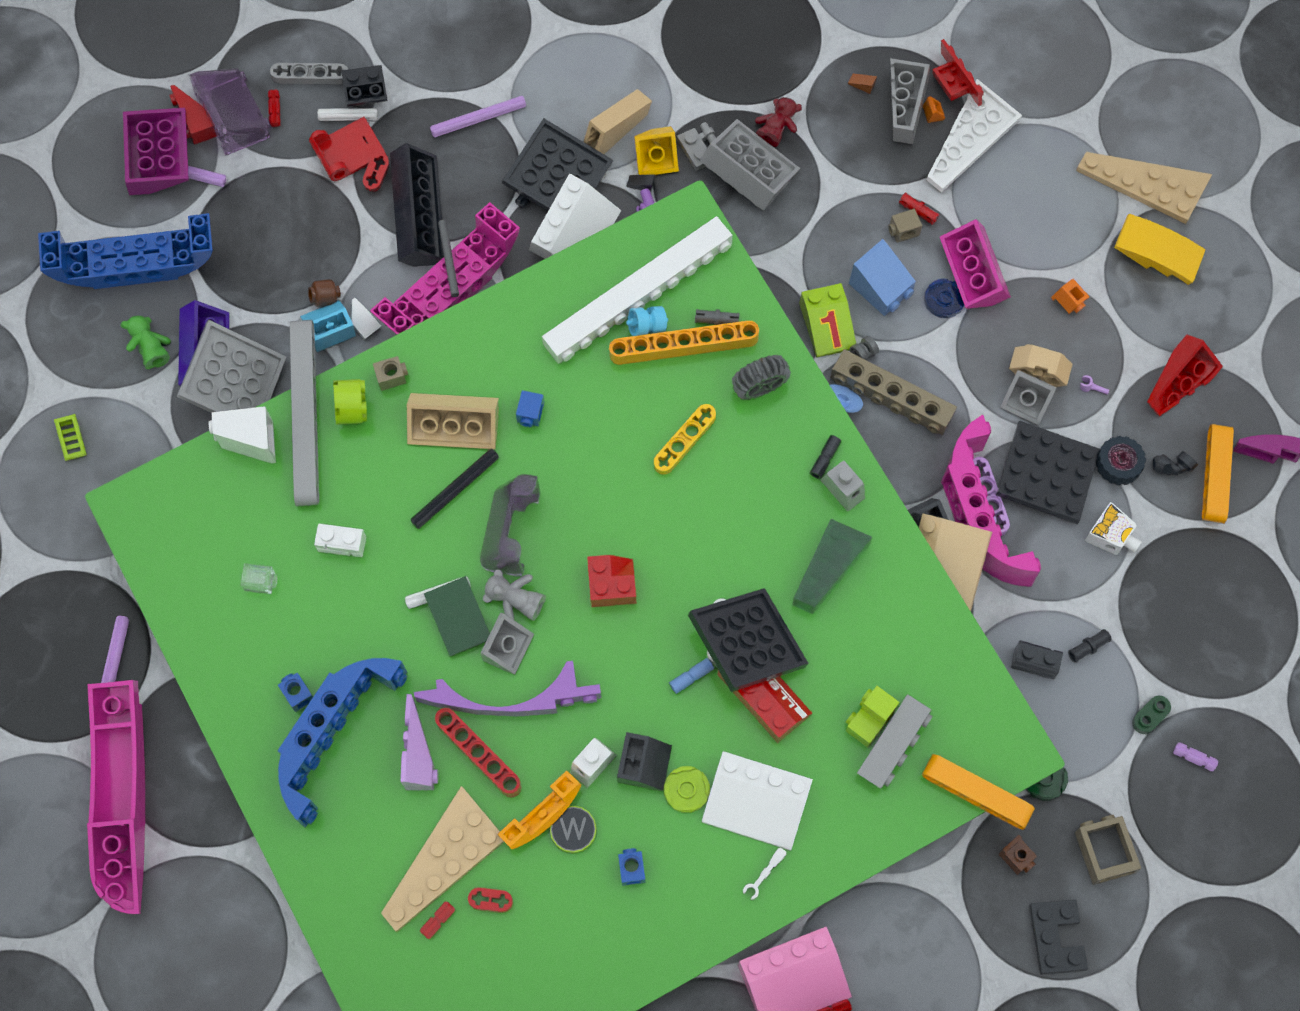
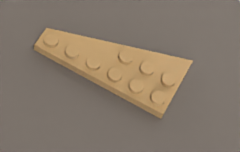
M1091 152L1085 153L1076 170L1184 224L1187 223L1212 174Z
M462 786L381 912L396 932L402 929L504 843L498 836L500 831Z

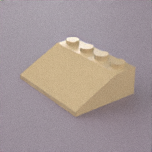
M922 514L919 525L921 533L971 611L992 532Z

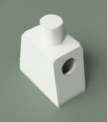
M594 738L572 762L570 774L588 788L617 755L599 739Z

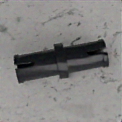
M1102 629L1094 636L1086 637L1081 644L1068 650L1070 659L1077 663L1088 654L1096 653L1098 648L1111 642V635L1106 629Z

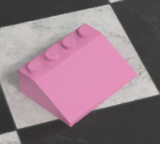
M827 927L740 960L738 964L756 1011H817L852 997Z

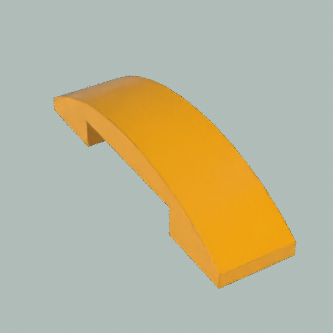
M566 771L550 785V788L553 790L551 794L520 822L514 818L498 833V836L511 849L530 842L547 830L566 811L579 792L581 784Z

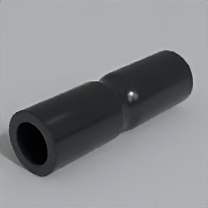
M834 435L829 436L821 451V455L818 456L810 471V475L817 479L823 477L830 464V460L842 442L841 439Z

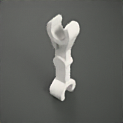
M778 848L772 856L768 867L764 868L760 874L761 876L754 884H748L744 887L743 894L746 893L748 888H754L756 892L751 900L758 897V886L769 876L773 867L775 868L786 856L785 850Z

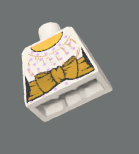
M1111 502L1085 539L1087 543L1115 555H1118L1123 546L1135 553L1142 543L1131 535L1137 526L1136 523Z

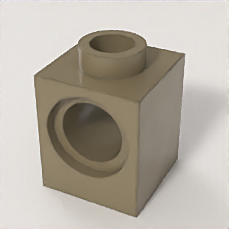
M915 209L893 215L888 229L890 235L894 236L898 243L920 236L922 224Z
M398 356L373 363L381 391L406 384L404 376L408 375L405 362L400 363ZM390 370L397 371L393 376L387 375Z

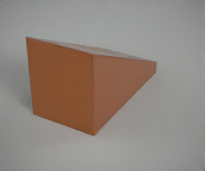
M853 73L848 84L870 94L875 86L877 76Z

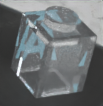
M244 563L240 584L244 591L271 594L272 587L275 588L277 584V574H275L271 566Z

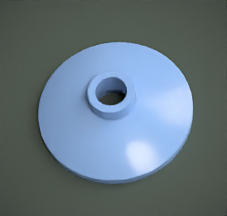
M830 385L846 412L855 413L862 409L863 401L858 394L841 385Z

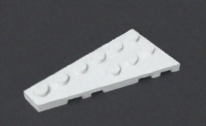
M978 79L976 84H979L984 92L982 105L978 106L971 95H968L927 177V181L941 193L1020 121L1022 117L1018 111Z

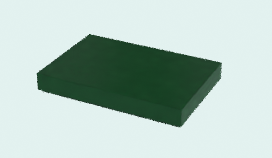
M466 576L424 593L450 657L487 641L490 633Z

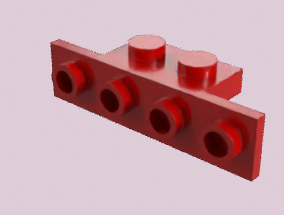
M945 39L941 40V55L947 63L932 69L933 76L951 101L969 93L976 104L981 106L982 96L984 95L982 87L976 84L972 73L965 69L962 59L957 58L954 48L948 45Z

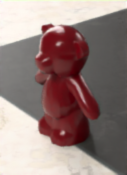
M787 97L773 100L775 113L762 115L755 119L756 124L766 123L757 130L756 134L772 147L779 145L785 126L791 132H797V126L791 118L796 112L802 110V105L796 104L793 99Z

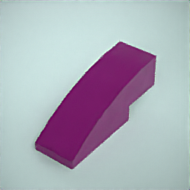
M1267 434L1239 439L1233 447V451L1273 464L1278 458L1296 463L1300 459V438Z

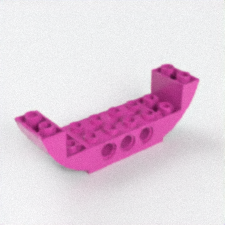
M489 202L475 215L476 228L452 249L459 290L458 297H451L445 259L443 257L394 303L384 297L370 312L397 335L474 296L492 279V276L500 268L517 239L520 227Z
M981 415L972 421L958 438L941 483L955 522L992 532L982 569L1003 582L1031 587L1041 570L1040 561L1038 558H1035L1033 551L1008 557V548L1001 540V528L995 523L993 518L995 516L993 506L989 505L987 501V489L980 481L979 467L975 466L973 462V453L983 451L991 434L989 422H986L984 415Z

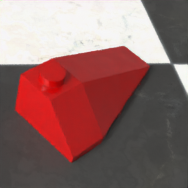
M1187 334L1173 350L1147 403L1158 416H1161L1179 404L1180 399L1184 396H1190L1195 393L1196 388L1208 384L1222 369L1223 365L1204 340Z

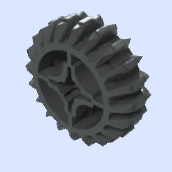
M781 355L761 357L759 360H754L735 373V376L732 378L733 389L741 399L750 400L751 398L761 397L775 391V389L787 382L791 373L790 367Z

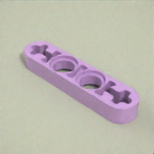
M976 457L973 459L975 466L979 464L980 467H983V477L980 478L981 483L987 482L992 488L990 491H987V501H993L998 505V509L994 513L995 516L999 515L997 518L999 524H1003L1001 529L1003 536L1010 526L1001 497L996 496L998 487L989 462L983 457Z

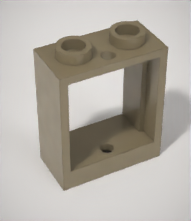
M1109 815L1101 818V822L1093 823L1091 820L1080 824L1075 835L1093 885L1132 875L1141 869L1123 816L1115 818L1114 815ZM1116 826L1128 862L1100 870L1088 833Z

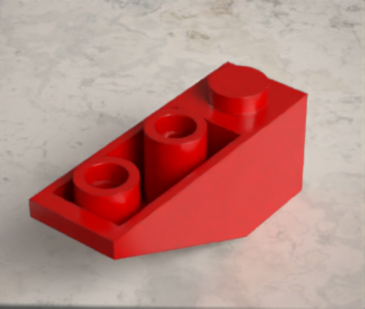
M171 85L172 94L169 96L173 106L186 109L187 139L192 138L195 145L217 137L208 110L177 86Z

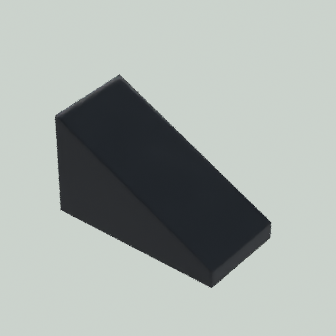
M655 174L629 175L626 187L637 190L648 188L651 192Z

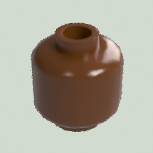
M330 279L314 281L311 287L308 288L309 301L318 308L336 303L337 298L341 296L339 286H336L333 280Z

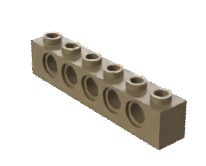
M845 349L832 368L830 378L838 385H845L851 388L854 393L864 395L870 398L872 402L888 407L893 413L901 414L911 422L927 427L930 432L943 436L957 409V406ZM850 373H857L859 376L854 377ZM874 382L878 386H871L869 383ZM888 392H894L896 396H891ZM911 401L915 403V406H911L907 402ZM926 411H931L934 415H928Z

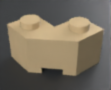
M1027 344L1015 347L1009 369L1015 375L1020 370L1033 377H1038L1050 385L1060 387L1067 386L1073 364L1062 353Z

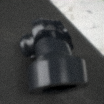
M1182 451L1176 457L1177 463H1174L1164 454L1155 456L1152 460V468L1158 474L1178 476V473L1192 472L1198 466V463L1190 455Z

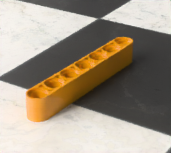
M741 321L617 338L609 345L610 359L613 363L622 365L751 347L758 342L759 327L753 321ZM747 331H751L754 333V335L749 337L746 336L744 333ZM725 334H730L733 338L728 340L724 339L722 336ZM703 337H708L711 339V341L702 342L700 339ZM681 340H687L689 344L681 345L679 342ZM665 343L668 346L666 348H659L657 345ZM638 346L646 347L644 351L636 350ZM616 349H623L625 351L622 354L614 353Z

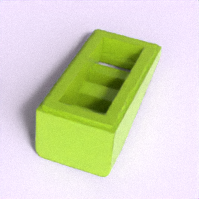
M73 414L54 419L65 461L87 456L77 416ZM71 424L74 425L73 428L62 430L61 428L63 426ZM76 432L74 436L66 438L63 436L64 434ZM78 439V443L66 446L65 442ZM80 447L81 451L68 454L67 450Z

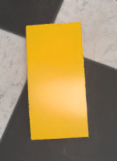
M1133 214L1127 215L1114 247L1147 269L1152 266L1165 276L1174 275L1188 285L1194 282L1206 250L1190 239L1164 226Z

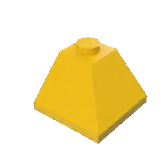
M671 126L650 129L634 136L638 175H657L679 171L675 131Z

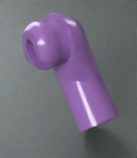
M648 188L640 191L643 203L640 204V207L637 206V212L654 204L653 197Z

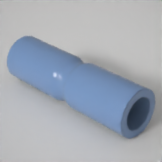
M705 658L690 668L689 671L670 681L669 685L674 693L677 694L695 680L714 670V667L710 660Z

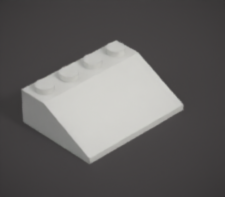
M569 173L532 239L529 250L546 259L613 225L621 210L588 183Z
M723 751L702 823L791 851L813 779Z

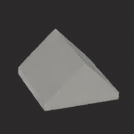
M1018 370L1000 408L1039 425L1057 387Z
M500 613L480 653L483 661L511 674H515L534 633L504 613Z

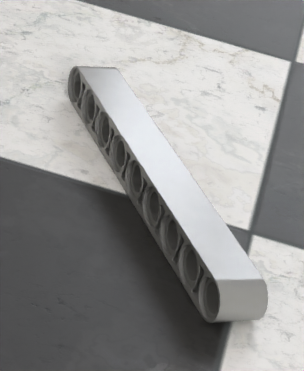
M313 320L290 321L294 501L296 506L319 505Z

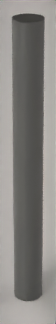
M440 220L438 225L451 297H458L459 290L446 220Z

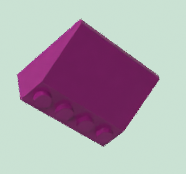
M186 109L124 111L125 184L129 195L151 194L189 181Z

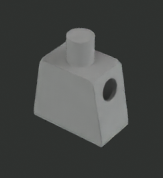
M845 461L831 469L820 480L847 512L865 499L864 483Z

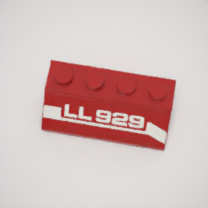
M718 670L717 675H718V676L721 678V680L726 684V682L724 681L722 675L720 674V672H719V670ZM780 676L733 692L777 743L812 715L808 707Z

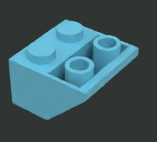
M340 301L300 316L301 320H313L316 352L356 337L354 325L346 308Z

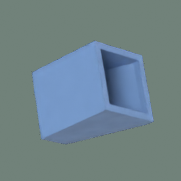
M882 239L854 263L849 285L885 316L890 311L894 312L903 299L907 300L913 295L916 281L889 245Z

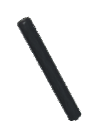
M492 448L489 449L411 518V523L416 528H421L498 460L497 452Z

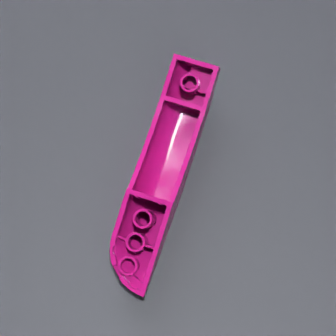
M128 680L88 684L91 781L87 831L90 877L98 896L109 904L111 908L123 913L140 914L145 850V756L142 704H139L138 681Z

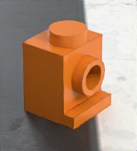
M1073 278L1063 285L1051 299L1053 301L1056 299L1069 314L1073 311L1077 314L1086 306L1084 302L1089 298V295Z

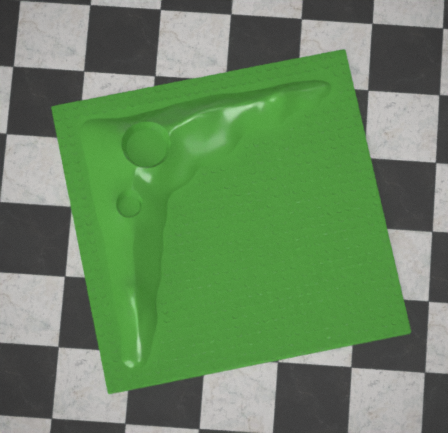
M700 180L317 375L319 505L296 506L294 501L291 389L256 406L266 407L273 420L276 463H268L223 449L218 441L214 440L213 434H210V431L85 495V499L342 1011H637L985 813L986 811L935 785L922 776L932 754L949 760L1014 796L1062 769L1065 765L1062 757L704 182ZM716 216L732 234V244L726 252L718 253L709 264H702L693 275L685 276L674 288H668L663 291L658 299L647 302L644 310L654 306H662L668 318L665 332L714 325L695 323L696 309L709 311L720 309V312L740 313L739 322L753 321L759 327L758 342L754 346L618 365L610 359L609 345L614 339L632 336L626 324L628 316L622 324H615L611 327L606 335L598 336L592 340V343L587 348L576 351L574 356L568 361L563 360L558 364L543 345L542 336ZM747 331L744 333L746 336L749 337L754 335V333L751 331ZM725 334L722 336L724 339L728 340L733 338L730 334ZM703 337L700 339L702 342L711 341V339L708 337ZM681 340L679 342L681 345L689 344L687 340ZM660 343L657 346L659 348H666L668 345ZM644 346L636 348L637 351H644L646 349ZM616 349L614 351L616 354L625 352L623 349ZM781 355L788 363L791 372L786 383H783L775 391L755 399L745 400L738 397L732 384V378L736 372L754 360H759L761 357ZM398 356L400 363L405 362L408 375L404 376L406 384L381 391L373 363ZM390 370L387 375L393 376L397 371ZM333 380H365L367 421L357 424L336 425ZM522 390L544 395L545 403L539 427H525L517 422L516 412ZM410 394L499 398L496 449H493L499 456L498 460L421 528H416L411 523V518L489 449L407 444V402ZM703 404L713 406L716 411V419L711 427L670 473L665 475L658 473L654 468L655 456L699 406ZM709 411L707 413L702 412V419L699 421L701 426L705 417L710 419ZM690 426L686 429V433L689 436H695L698 433V429ZM830 435L838 437L842 442L830 460L824 475L839 463L845 461L864 483L865 499L848 512L820 481L821 479L810 475V471L818 456L821 455V451ZM680 442L672 445V450L675 452H681L684 449V445ZM668 451V458L665 461L659 460L660 467L664 465L668 467V459L671 457ZM318 524L363 529L366 535L363 557H354L352 554L347 556L318 552L314 545ZM614 555L633 559L637 604L591 607L587 557ZM253 566H258V567H263V568H266V569H252V568H254ZM496 570H501L503 577L510 584L524 575L531 574L533 576L532 581L521 589L546 595L543 607L534 621L513 607L514 621L534 633L515 674H511L483 661L480 653L486 642L450 657L428 603L409 609L406 605L405 597L467 576L489 633H491L499 614L504 613L503 601L492 600L489 603L483 601L485 585ZM765 588L809 663L803 669L780 677L808 707L812 715L777 743L717 675L718 668L716 665H713L714 670L675 694L669 682L707 658V649L688 617L691 610L713 604L718 599L727 600ZM372 658H389L402 661L408 676L404 685L397 687L396 691H393L374 678H371L372 684L367 692H362L358 698V706L353 712L350 711L345 718L346 723L341 731H336L332 737L334 741L327 751L324 750L319 757L321 759L319 765L315 770L309 772L306 777L308 780L301 790H297V792L310 799L318 807L316 811L318 815L314 822L307 824L306 828L303 827L289 811L281 794L278 772L280 753L278 749L308 705L295 712L278 687V684L281 683L285 676L298 673L314 697L329 673L335 674L355 662ZM567 661H573L577 687L600 684L601 698L597 699V702L594 703L578 701L574 702V705L567 707L557 704V714L515 717L477 715L454 711L518 776L522 787L521 792L512 798L506 797L440 731L435 722V715L442 708L417 702L414 697V692L437 689L436 680L443 679L457 694L472 702L494 707L517 705L544 692L557 679ZM294 686L290 690V695H297L301 687ZM876 686H879L900 702L896 711L908 694L932 710L930 715L933 716L926 728L921 726L917 732L920 737L914 747L908 746L905 754L908 756L902 766L896 765L892 771L895 777L889 786L883 785L881 789L857 774L893 716L868 748L846 732L848 726L846 723L847 719L853 712L857 714L862 706L859 704L862 701V697L868 689L873 691ZM407 694H411L414 698L435 770H438V784H434V790H406L401 783L402 751H407L404 748L403 734L405 731H408V726H405ZM444 716L440 723L442 725H449L452 722V717ZM460 732L456 740L465 741L468 738V733ZM626 732L649 736L672 745L666 779L674 769L681 766H692L706 775L710 784V792L723 751L813 779L792 849L790 851L782 848L786 851V856L775 868L773 867L769 876L758 886L759 894L756 899L751 900L756 892L754 888H748L745 894H743V889L746 885L754 884L761 876V872L765 867H768L772 856L780 847L702 823L707 803L700 810L693 813H681L674 810L667 803L664 790L658 791L618 783L617 774ZM592 739H599L617 755L588 788L577 780L581 787L570 806L582 807L589 811L595 819L597 828L595 840L586 850L575 854L562 851L553 842L549 827L539 836L518 848L511 849L505 842L398 932L393 929L381 914L461 786L496 828L501 831L514 818L520 822L553 792L550 785L566 771L570 773L572 762ZM474 749L472 756L476 758L481 757L484 754V749ZM492 764L488 772L491 774L498 773L500 765ZM508 780L504 788L506 790H513L517 783L514 780ZM632 848L637 849V852L642 851L646 883L622 886L618 854H623V850ZM628 861L625 864V869L629 872H634L638 869L639 865L635 861ZM474 888L504 890L511 895L513 906L506 913L480 911L470 906L468 895ZM478 893L472 899L476 901V905H480L481 901L489 902V898L482 897L481 893ZM504 895L499 900L492 899V902L498 903L500 908H503L504 904L509 903ZM445 901L449 902L455 908V912L445 923L442 922L440 924V929L431 939H427L421 934V927L430 917L433 918L435 916L434 913Z

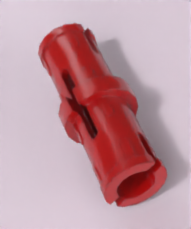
M906 192L899 201V204L907 209H915L917 215L931 225L935 224L938 219L937 217L940 215L927 207L925 202H919Z

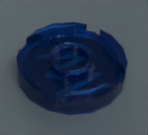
M945 278L935 280L929 284L925 292L924 302L926 308L939 318L955 317L965 306L957 283L954 280L953 282Z

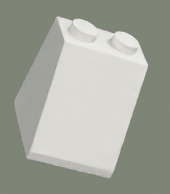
M266 407L212 412V420L209 421L210 434H213L214 440L218 441L221 448L268 463H276L273 420Z

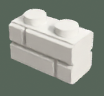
M318 524L314 545L318 552L347 556L352 554L354 557H363L366 535L363 529Z

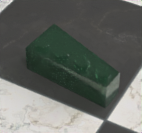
M830 519L794 596L792 605L814 614L833 588L869 547L872 537Z

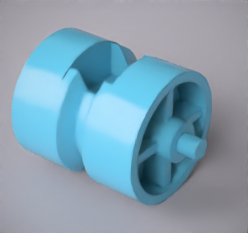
M654 306L646 310L642 307L631 308L626 324L632 336L646 335L648 332L651 334L666 331L668 318L662 306Z

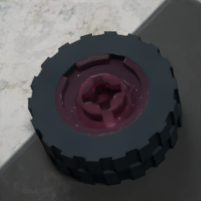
M1127 436L1112 437L1108 441L1106 440L1099 450L1096 461L1097 471L1104 480L1106 479L1111 484L1128 485L1130 482H1134L1143 471L1144 464L1146 463L1145 451L1142 450V446L1136 440H1132ZM1119 458H1122L1124 461L1120 463Z

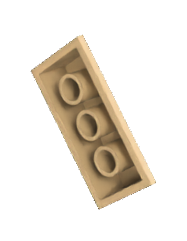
M411 393L407 402V444L496 449L499 398Z

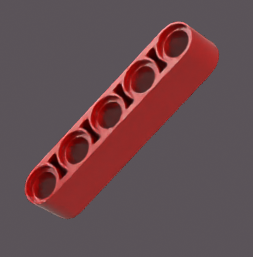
M442 708L436 713L435 722L440 731L506 797H516L521 792L522 787L518 776L454 711L449 708ZM444 716L452 717V722L449 725H442L440 723ZM460 732L468 733V738L465 741L456 740ZM476 748L484 749V754L479 758L472 756ZM492 764L500 765V770L496 774H491L488 772L489 767ZM508 780H514L517 783L513 790H506L504 788Z

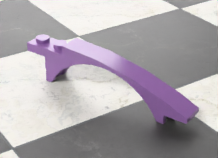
M573 661L565 663L557 679L544 692L526 702L512 706L494 707L472 702L457 694L443 679L436 680L437 689L414 692L417 702L438 708H449L454 711L477 715L515 717L557 714V704L567 707L574 705V702L594 703L597 702V699L601 698L600 684L577 687Z

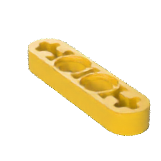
M709 404L699 406L655 456L654 468L658 473L664 475L670 473L711 427L716 419V411L713 406ZM709 411L710 419L705 417L701 426L699 421L702 419V412L707 413ZM694 426L698 429V433L695 436H689L686 433V429ZM680 442L684 445V449L681 452H675L672 450V445ZM668 451L671 455L668 459V467L665 465L660 467L659 460L665 461L668 458Z

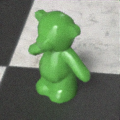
M139 315L132 316L127 321L121 322V327L127 329L132 337L126 346V350L131 352L138 345L139 353L144 360L145 369L164 366L169 361L170 355L161 343L169 345L171 340L166 336L150 331L151 318Z

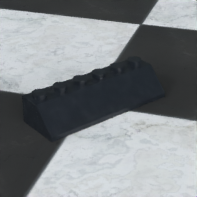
M405 143L390 153L398 261L413 267L436 265L444 257L438 222L442 220L437 155Z

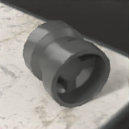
M866 336L861 339L859 344L852 345L850 352L867 361L868 357H873L879 353V347L872 337Z

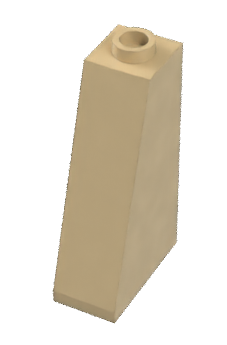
M638 89L589 121L584 143L605 154L648 115L652 100Z

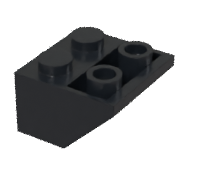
M382 65L341 70L347 107L388 101Z
M626 732L617 782L663 791L672 745L649 736Z

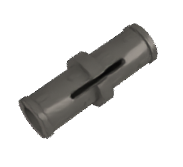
M696 309L695 323L719 325L739 322L740 313L720 312V309H716V311Z

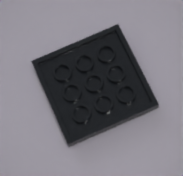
M543 118L502 180V184L549 211L569 173L596 189L613 160Z
M1018 421L996 496L1078 524L1082 516L1100 449Z
M765 588L691 610L688 614L689 619L731 692L803 669L809 664Z

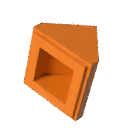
M931 96L927 97L922 106L927 122L944 120L945 115L941 103Z

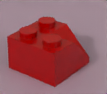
M614 555L587 557L591 607L637 604L633 559Z

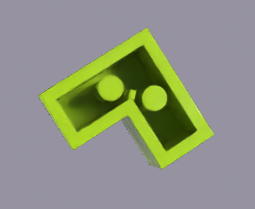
M876 686L873 691L868 689L859 704L862 706L857 714L853 712L846 721L848 724L846 732L867 748L893 716L900 703L879 686Z

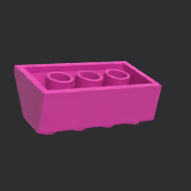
M977 219L940 236L966 309L993 306L1011 298L985 227Z

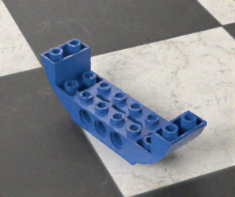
M207 213L188 216L189 229L65 243L60 231L38 233L40 271L59 282L81 287H93L94 289L177 280L178 277L198 269L210 258L213 252L210 215Z
M372 658L348 665L335 674L329 673L278 749L280 753L278 772L281 794L287 808L303 827L306 828L307 824L314 822L318 815V812H316L318 807L310 799L297 792V790H301L308 780L306 777L311 770H315L321 760L319 757L324 750L327 751L334 741L332 737L336 731L342 730L346 723V716L350 711L353 712L359 704L358 698L362 692L365 693L372 684L371 678H374L393 691H396L397 687L404 685L408 676L402 661L389 658Z

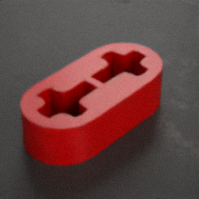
M375 153L371 157L363 176V184L369 191L374 192L380 189L389 169V159L384 153ZM382 158L385 165H380L379 169L376 170L377 164L375 161H379ZM374 174H376L375 180L377 184L373 183L372 186H369V181L367 180L372 179Z
M474 888L468 895L470 906L480 911L506 913L513 906L511 895L504 890ZM478 893H481L482 897L489 898V902L481 901L480 905H476V901L472 899ZM504 895L509 903L504 904L503 908H500L498 903L492 902V899L499 900Z

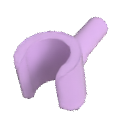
M1088 375L1082 377V381L1088 383L1087 385L1080 383L1082 391L1088 392L1092 389L1108 395L1109 389L1094 384L1092 378Z

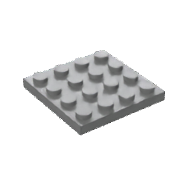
M208 320L177 397L211 413L255 408L271 399L286 356Z

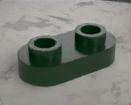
M1154 696L1133 718L1132 724L1134 729L1140 734L1151 733L1170 713V701L1164 696ZM1157 703L1162 704L1163 709H1159ZM1142 718L1148 719L1149 724H1145Z

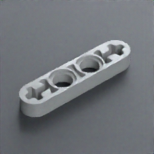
M276 63L271 67L270 74L272 80L278 84H343L342 74L341 76L337 75L339 72H342L341 70H348V68L340 63ZM298 70H303L305 72V74L302 77H297L294 75L295 72ZM319 70L325 72V75L322 77H317L314 74Z

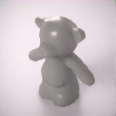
M496 570L485 585L483 601L486 603L492 600L503 601L504 614L514 620V607L534 621L543 607L546 595L521 589L532 581L533 576L531 574L524 575L510 584L503 577V572Z

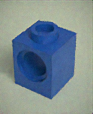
M522 390L516 412L517 422L522 426L539 427L545 403L543 394Z
M298 673L285 676L281 683L278 684V687L295 712L308 705L313 698ZM294 686L301 687L297 695H290V690Z
M632 848L623 850V854H618L622 886L646 883L642 851L637 852V849ZM628 861H635L639 866L636 871L629 872L625 869V864Z

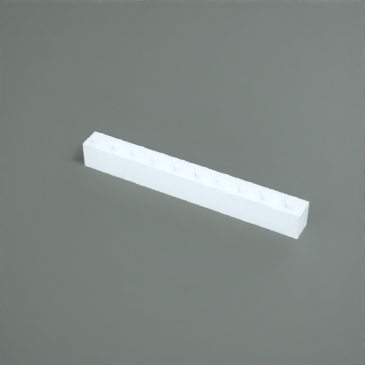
M716 216L542 336L543 345L558 364L563 360H570L576 351L587 348L592 343V340L598 336L606 335L615 324H622L627 319L631 308H644L645 304L650 300L658 299L663 291L668 288H674L682 278L693 275L702 264H709L715 255L720 252H726L731 247L732 234Z

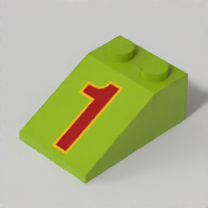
M842 283L801 292L799 305L816 358L840 353L844 349L849 351L850 347L856 344L848 301Z

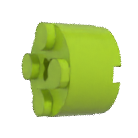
M333 380L336 425L357 424L367 421L365 380Z

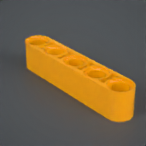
M1210 424L1202 505V520L1225 524L1228 517L1233 427Z
M932 754L922 773L926 780L1022 830H1025L1035 810L1028 802L936 754Z

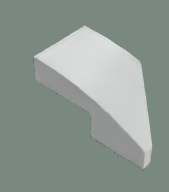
M354 298L351 300L350 319L354 329L365 340L379 329L381 325Z

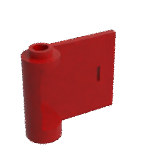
M365 117L330 135L325 130H316L309 138L312 148L332 181H339L368 166L371 157L375 153L380 152L386 155Z

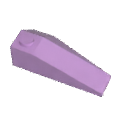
M407 694L405 726H408V731H405L403 734L404 748L407 751H402L401 783L406 790H434V784H438V770H435L414 698L411 694Z

